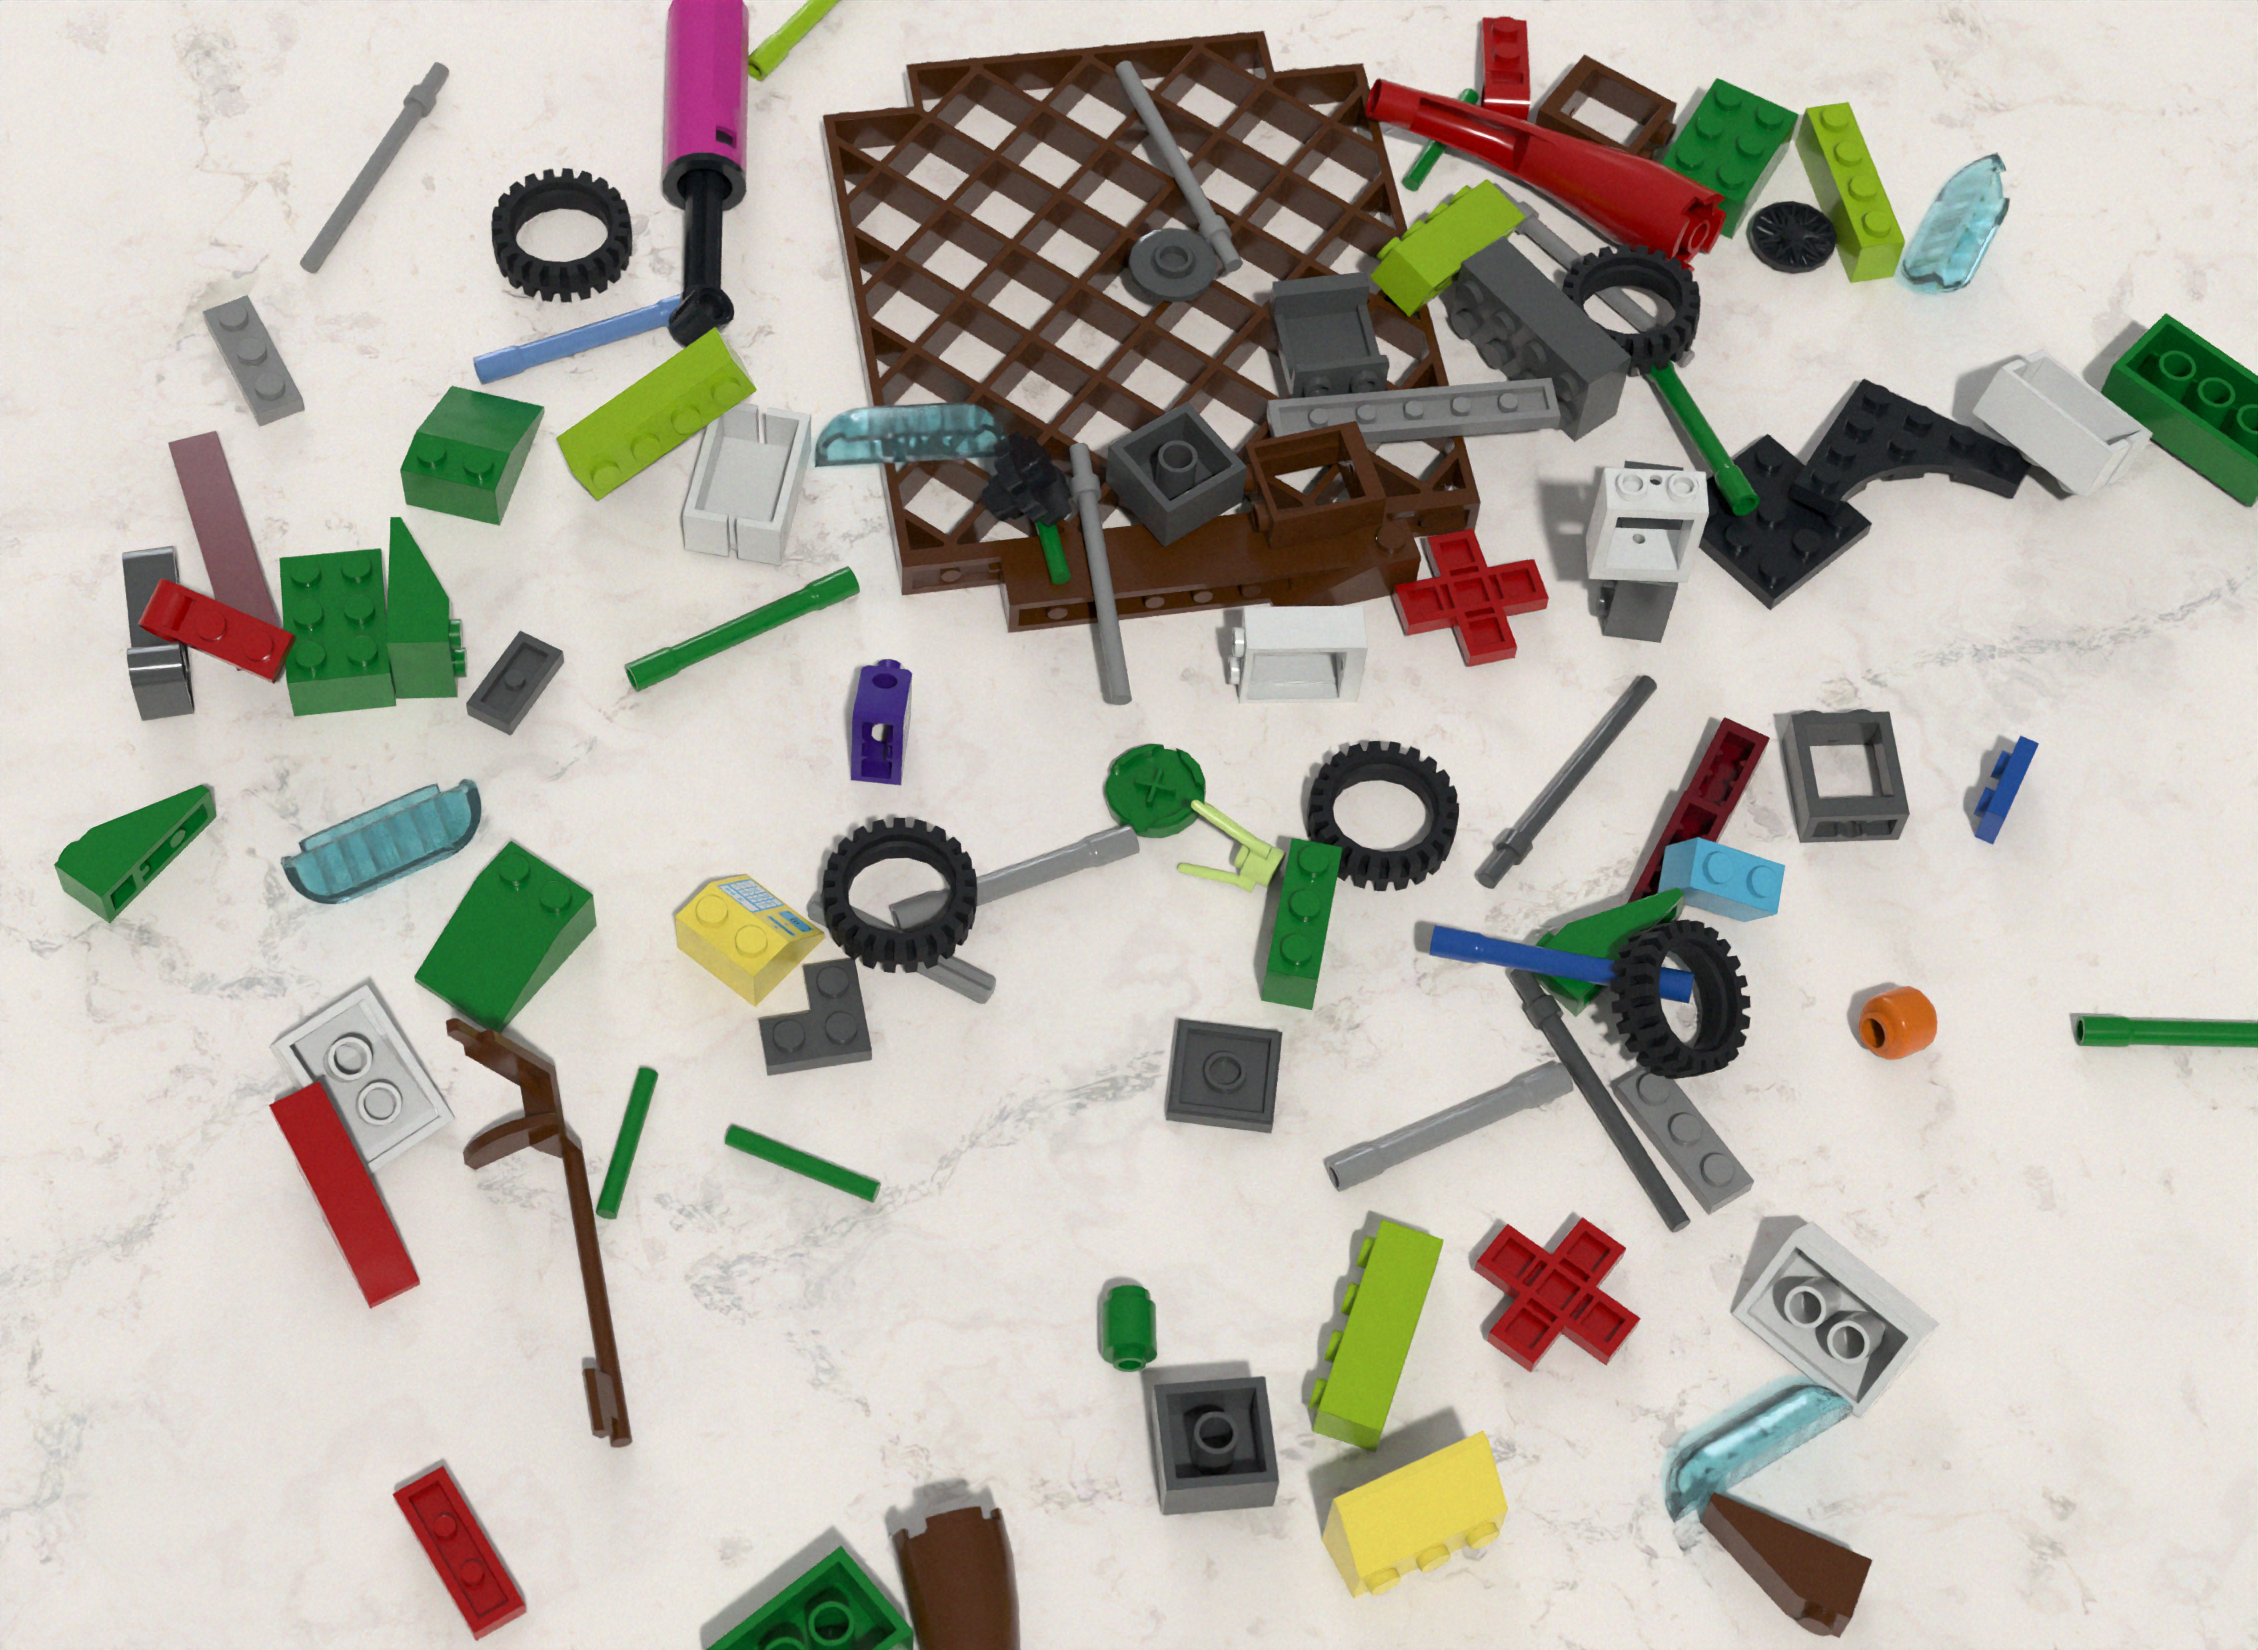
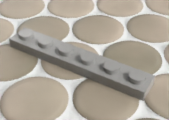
M1552 378L1268 400L1266 409L1271 438L1357 421L1365 443L1558 428L1561 418Z

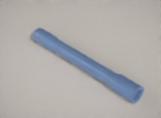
M681 293L661 299L650 306L520 346L512 345L473 357L477 377L481 385L520 374L528 368L659 327H670L669 317L680 305Z

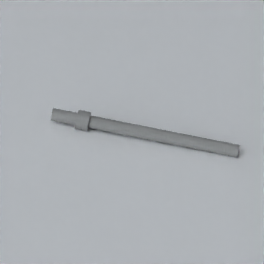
M1130 61L1120 62L1116 66L1115 72L1199 221L1198 231L1201 237L1215 250L1227 272L1237 271L1243 262L1230 240L1232 236L1231 230L1224 218L1216 215L1132 63Z
M435 62L420 85H414L403 100L405 107L300 260V265L304 270L310 273L317 272L420 117L424 118L429 114L437 101L436 93L450 74L449 69L444 64Z
M1493 183L1526 216L1516 229L1519 234L1527 233L1570 271L1577 261L1583 263V257L1538 219L1539 213L1525 201L1519 203L1497 183ZM1617 286L1596 292L1642 333H1648L1664 327ZM1691 349L1688 352L1684 351L1682 358L1677 363L1682 367H1686L1695 357V353Z
M1076 443L1069 448L1074 475L1070 480L1072 499L1074 503L1079 505L1112 703L1115 705H1125L1131 702L1132 696L1098 501L1102 497L1099 477L1093 474L1088 445Z

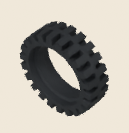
M562 168L561 177H555L554 170L548 169L543 170V179L541 180L534 173L525 176V187L516 181L509 187L510 195L503 192L498 199L499 207H494L491 221L492 245L496 263L499 265V270L503 277H508L509 283L514 288L518 289L523 286L525 295L533 298L540 291L542 301L552 302L554 294H560L561 303L572 302L571 293L578 292L580 299L585 300L591 298L592 287L600 294L608 289V280L615 284L621 278V270L626 271L629 265V256H632L630 214L625 199L621 200L620 192L615 187L609 189L608 181L598 177L593 182L592 174L583 170L578 178H574L573 169ZM557 209L580 210L595 216L608 230L607 239L600 248L586 257L567 262L544 261L527 254L518 245L516 237L524 223L540 213Z
M1619 244L1617 253H1613L1610 246L1600 248L1598 257L1593 252H1590L1583 257V263L1577 261L1571 267L1570 274L1567 273L1564 279L1562 292L1586 314L1587 312L1584 309L1585 301L1596 292L1614 286H1635L1651 290L1667 300L1675 311L1674 319L1666 326L1648 333L1625 334L1606 329L1594 321L1631 356L1627 372L1628 376H1631L1632 367H1638L1640 375L1650 374L1652 364H1654L1658 371L1668 368L1669 360L1674 363L1678 362L1682 358L1683 352H1688L1692 346L1700 316L1701 295H1699V286L1697 281H1693V274L1688 268L1681 270L1682 262L1677 258L1673 257L1666 262V252L1656 249L1651 256L1648 255V246L1638 245L1636 252H1630L1629 244Z
M1369 741L1366 751H1363L1360 743L1349 746L1347 756L1342 751L1332 756L1330 764L1325 763L1319 771L1318 778L1314 780L1307 808V835L1311 837V842L1343 847L1337 877L1346 881L1350 874L1355 876L1354 886L1365 889L1367 880L1374 881V891H1386L1389 882H1393L1396 891L1406 889L1409 879L1417 885L1425 881L1427 873L1433 875L1437 872L1442 861L1445 862L1450 853L1459 818L1457 791L1454 785L1449 786L1450 776L1444 769L1436 773L1437 761L1430 756L1423 762L1419 761L1421 750L1410 746L1406 755L1399 753L1401 743L1390 741L1387 751L1381 750L1380 741ZM1383 780L1402 785L1419 796L1429 809L1432 821L1430 832L1421 843L1406 850L1382 852L1362 847L1344 835L1335 822L1333 807L1336 798L1343 790L1360 782Z
M894 818L893 827L890 828L886 827L884 819L874 821L872 823V832L869 833L864 826H861L853 831V841L845 837L838 844V852H832L828 859L827 870L824 871L822 902L828 931L832 930V937L838 947L845 945L846 955L854 961L861 955L863 966L871 969L875 968L877 962L883 963L884 972L895 973L896 965H904L906 973L917 972L919 962H923L926 968L929 969L938 965L939 955H942L947 960L955 953L956 944L962 946L966 941L969 929L972 930L975 921L977 878L975 869H972V860L968 852L962 853L961 843L954 836L947 841L946 830L936 825L931 832H928L927 822L915 819L913 828L906 827L905 818ZM910 858L929 864L945 877L950 886L951 901L946 913L935 924L916 932L889 933L870 927L856 916L849 903V890L854 878L865 867L884 859Z
M1688 919L1667 922L1634 933L1628 938L1629 943L1622 945L1618 954L1622 959L1614 961L1612 969L1620 977L1611 980L1610 992L1619 994V1000L1611 1002L1613 1014L1621 1013L1623 1020L1616 1023L1620 1035L1629 1034L1630 1037L1624 1044L1630 1053L1639 1052L1636 1061L1642 1067L1651 1066L1650 1073L1656 1076L1665 1075L1666 1079L1695 1077L1727 1067L1729 1065L1728 1062L1735 1060L1739 1055L1737 1048L1745 1044L1747 1037L1740 1030L1747 1029L1750 1025L1751 1017L1742 1013L1743 1009L1750 1008L1751 1004L1750 996L1741 994V988L1748 986L1745 975L1737 976L1735 972L1741 966L1737 955L1728 957L1727 954L1731 946L1726 939L1717 940L1719 932L1712 927L1704 928V923L1697 920L1690 921ZM1668 951L1677 954L1691 972L1695 973L1694 979L1699 988L1703 1013L1700 1034L1693 1048L1684 1045L1675 1035L1662 1010L1659 980L1661 965Z

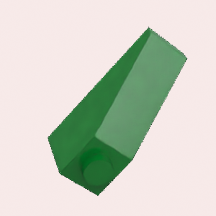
M201 784L90 828L78 841L68 844L61 852L58 861L54 864L63 891L105 921L111 923L217 817L210 790Z
M1676 887L1567 923L1556 935L1552 932L1544 935L1535 946L1614 961L1622 959L1618 952L1622 945L1629 943L1628 938L1652 926L1673 922L1682 913L1685 894ZM1532 972L1539 985L1549 994L1553 995L1575 1017L1607 987L1605 985Z

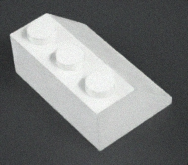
M1813 1221L1793 1231L1732 1313L1860 1419L1865 1416L1906 1370L1941 1325Z

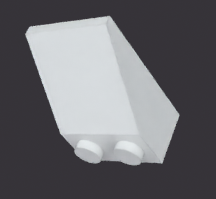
M367 984L269 1047L297 1091L320 1081L368 1176L455 1120Z

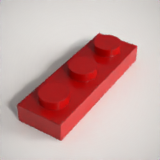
M444 1466L392 1494L395 1504L475 1641L527 1612L524 1601Z

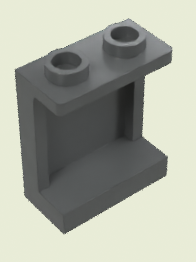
M1366 271L1272 282L1268 312L1291 399L1385 391L1390 363L1387 355H1380L1367 308L1370 286Z

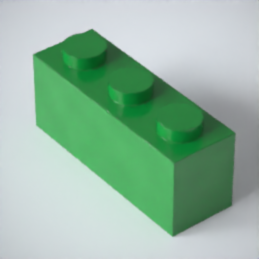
M1292 838L1261 1001L1312 1010L1343 847Z

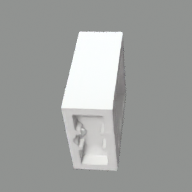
M1604 468L1586 535L1588 579L1687 583L1709 515L1706 472ZM1656 479L1661 484L1654 485L1650 482V480ZM1618 517L1683 520L1681 530L1615 528Z
M1364 606L1244 607L1241 627H1233L1232 630L1233 655H1229L1228 659L1229 684H1238L1239 704L1358 702L1368 651ZM1336 652L1335 654L1320 655H1255L1256 653Z

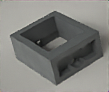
M1857 709L1848 713H1822L1811 710L1800 714H1791L1782 738V747L1800 843L1899 840L1910 812L1890 712H1871L1867 709ZM1872 744L1883 797L1819 799L1810 746Z

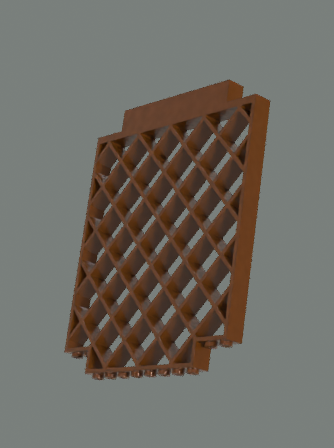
M1264 31L1238 32L1203 37L1195 36L1182 39L1059 49L1023 54L1015 53L1012 55L981 58L972 57L959 60L906 64V99L908 107H890L879 110L823 115V148L902 595L999 585L1008 633L1098 623L1080 511L1070 522L1063 519L1056 524L1071 574V579L1064 584H1054L1052 582L1036 524L1026 514L1017 520L1010 518L1005 522L1029 537L980 542L999 521L986 506L982 495L983 489L989 485V479L993 475L955 452L981 424L986 425L1004 437H1007L1014 431L1021 433L1024 438L1032 436L1039 445L1048 451L1052 464L1073 478L1069 448L1073 444L1079 443L1073 438L1098 411L1133 432L1168 413L1122 386L1145 359H1148L1191 385L1169 411L1188 401L1200 414L1215 399L1261 426L1247 443L1271 438L1266 414L1268 400H1279L1282 398L1238 373V370L1260 346L1280 358L1268 312L1270 298L1261 307L1218 282L1217 279L1225 271V268L1215 250L1217 269L1214 282L1208 290L1188 301L1175 303L1162 301L1147 319L1103 293L1125 268L1129 269L1131 250L1142 236L1154 230L1162 229L1171 218L1176 219L1198 233L1200 225L1175 178L1131 154L1148 136L1149 131L1115 72L1116 66L1120 62L1130 61L1141 80L1164 78L1153 91L1147 87L1145 88L1176 144L1193 154L1187 163L1200 186L1218 168L1260 192L1259 196L1240 216L1211 199H1207L1216 215L1222 216L1231 230L1232 236L1230 240L1239 256L1275 278L1284 281L1338 275L1339 273L1330 269V266L1349 245L1380 261L1377 258L1379 252L1393 238L1398 237L1401 240V237L1408 230L1379 122L1366 117V104L1370 88L1363 63L1274 72ZM1253 69L1254 75L1246 70ZM1196 83L1238 106L1219 128L1177 105ZM1054 88L1042 101L1024 92ZM1087 94L1127 116L1123 123L1107 139L1066 116ZM941 99L929 112L924 110L922 101ZM1343 102L1330 118L1308 106ZM977 104L1016 126L995 150L955 128ZM1261 120L1305 144L1286 166L1242 142ZM1355 126H1357L1358 133L1352 131ZM1040 142L1047 144L1082 165L1060 189L1019 165ZM895 146L881 161L860 150ZM929 153L934 154L969 175L946 200L906 177ZM1327 157L1372 182L1353 205L1308 180ZM1106 179L1148 203L1127 227L1122 226L1084 203ZM845 180L855 185L848 195ZM994 190L1035 214L1013 239L971 215ZM881 202L921 224L897 251L857 228ZM1283 206L1328 232L1308 255L1263 230ZM1378 212L1380 213L1382 222L1374 218ZM1059 229L1102 253L1079 279L1036 254ZM946 240L988 264L964 290L922 266ZM861 269L873 275L864 285ZM1012 279L1055 304L1031 331L988 306ZM1382 289L1376 295L1369 291L1367 308L1375 336L1419 361L1418 367L1400 387L1387 380L1385 391L1449 386L1428 304L1409 317L1403 310L1397 307L1398 305ZM897 291L940 315L914 343L872 318ZM1192 307L1238 333L1215 359L1170 333ZM1078 319L1123 344L1099 371L1055 346L1058 340ZM964 330L1007 356L982 383L977 382L939 359L940 355ZM877 360L890 367L881 378L879 376ZM1030 371L1035 372L1075 396L1050 425L1006 399L1010 392ZM914 383L958 408L931 438L888 412ZM1463 436L1419 439L1443 453L1445 458L1425 483L1375 454L1383 442L1365 443L1387 497L1382 523L1406 518L1414 538L1441 535L1467 529L1475 531L1481 501ZM1244 446L1236 454L1241 461L1243 459ZM1089 449L1093 474L1099 477L1102 497L1098 501L1102 524L1118 506L1136 516L1106 482L1107 459ZM893 453L908 462L898 474ZM1337 463L1327 465L1330 467V470L1308 495L1296 490L1275 476L1265 478L1278 513L1283 514L1333 503L1346 487ZM932 477L977 504L950 535H947L904 508ZM1243 494V498L1251 502L1249 494ZM1251 512L1217 516L1165 547L1144 524L1103 529L1118 620L1270 603V595L1265 582L1288 579L1290 589H1294L1309 583L1308 577L1330 575L1351 567L1340 538L1343 535L1269 550L1263 532L1257 533L1254 529Z

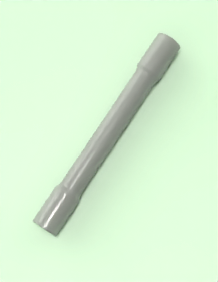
M1127 824L1090 837L1083 843L977 879V907L1089 867H1100L1137 854L1140 848L1136 833L1132 826ZM951 890L931 892L891 906L890 910L895 927L908 933L935 924L948 909L951 901Z
M1562 1063L1555 1064L1520 1079L1515 1085L1376 1145L1364 1146L1327 1162L1329 1178L1337 1191H1344L1381 1175L1386 1169L1524 1109H1533L1573 1091V1081L1570 1073Z

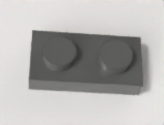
M519 631L466 703L467 714L511 736L563 665V651Z

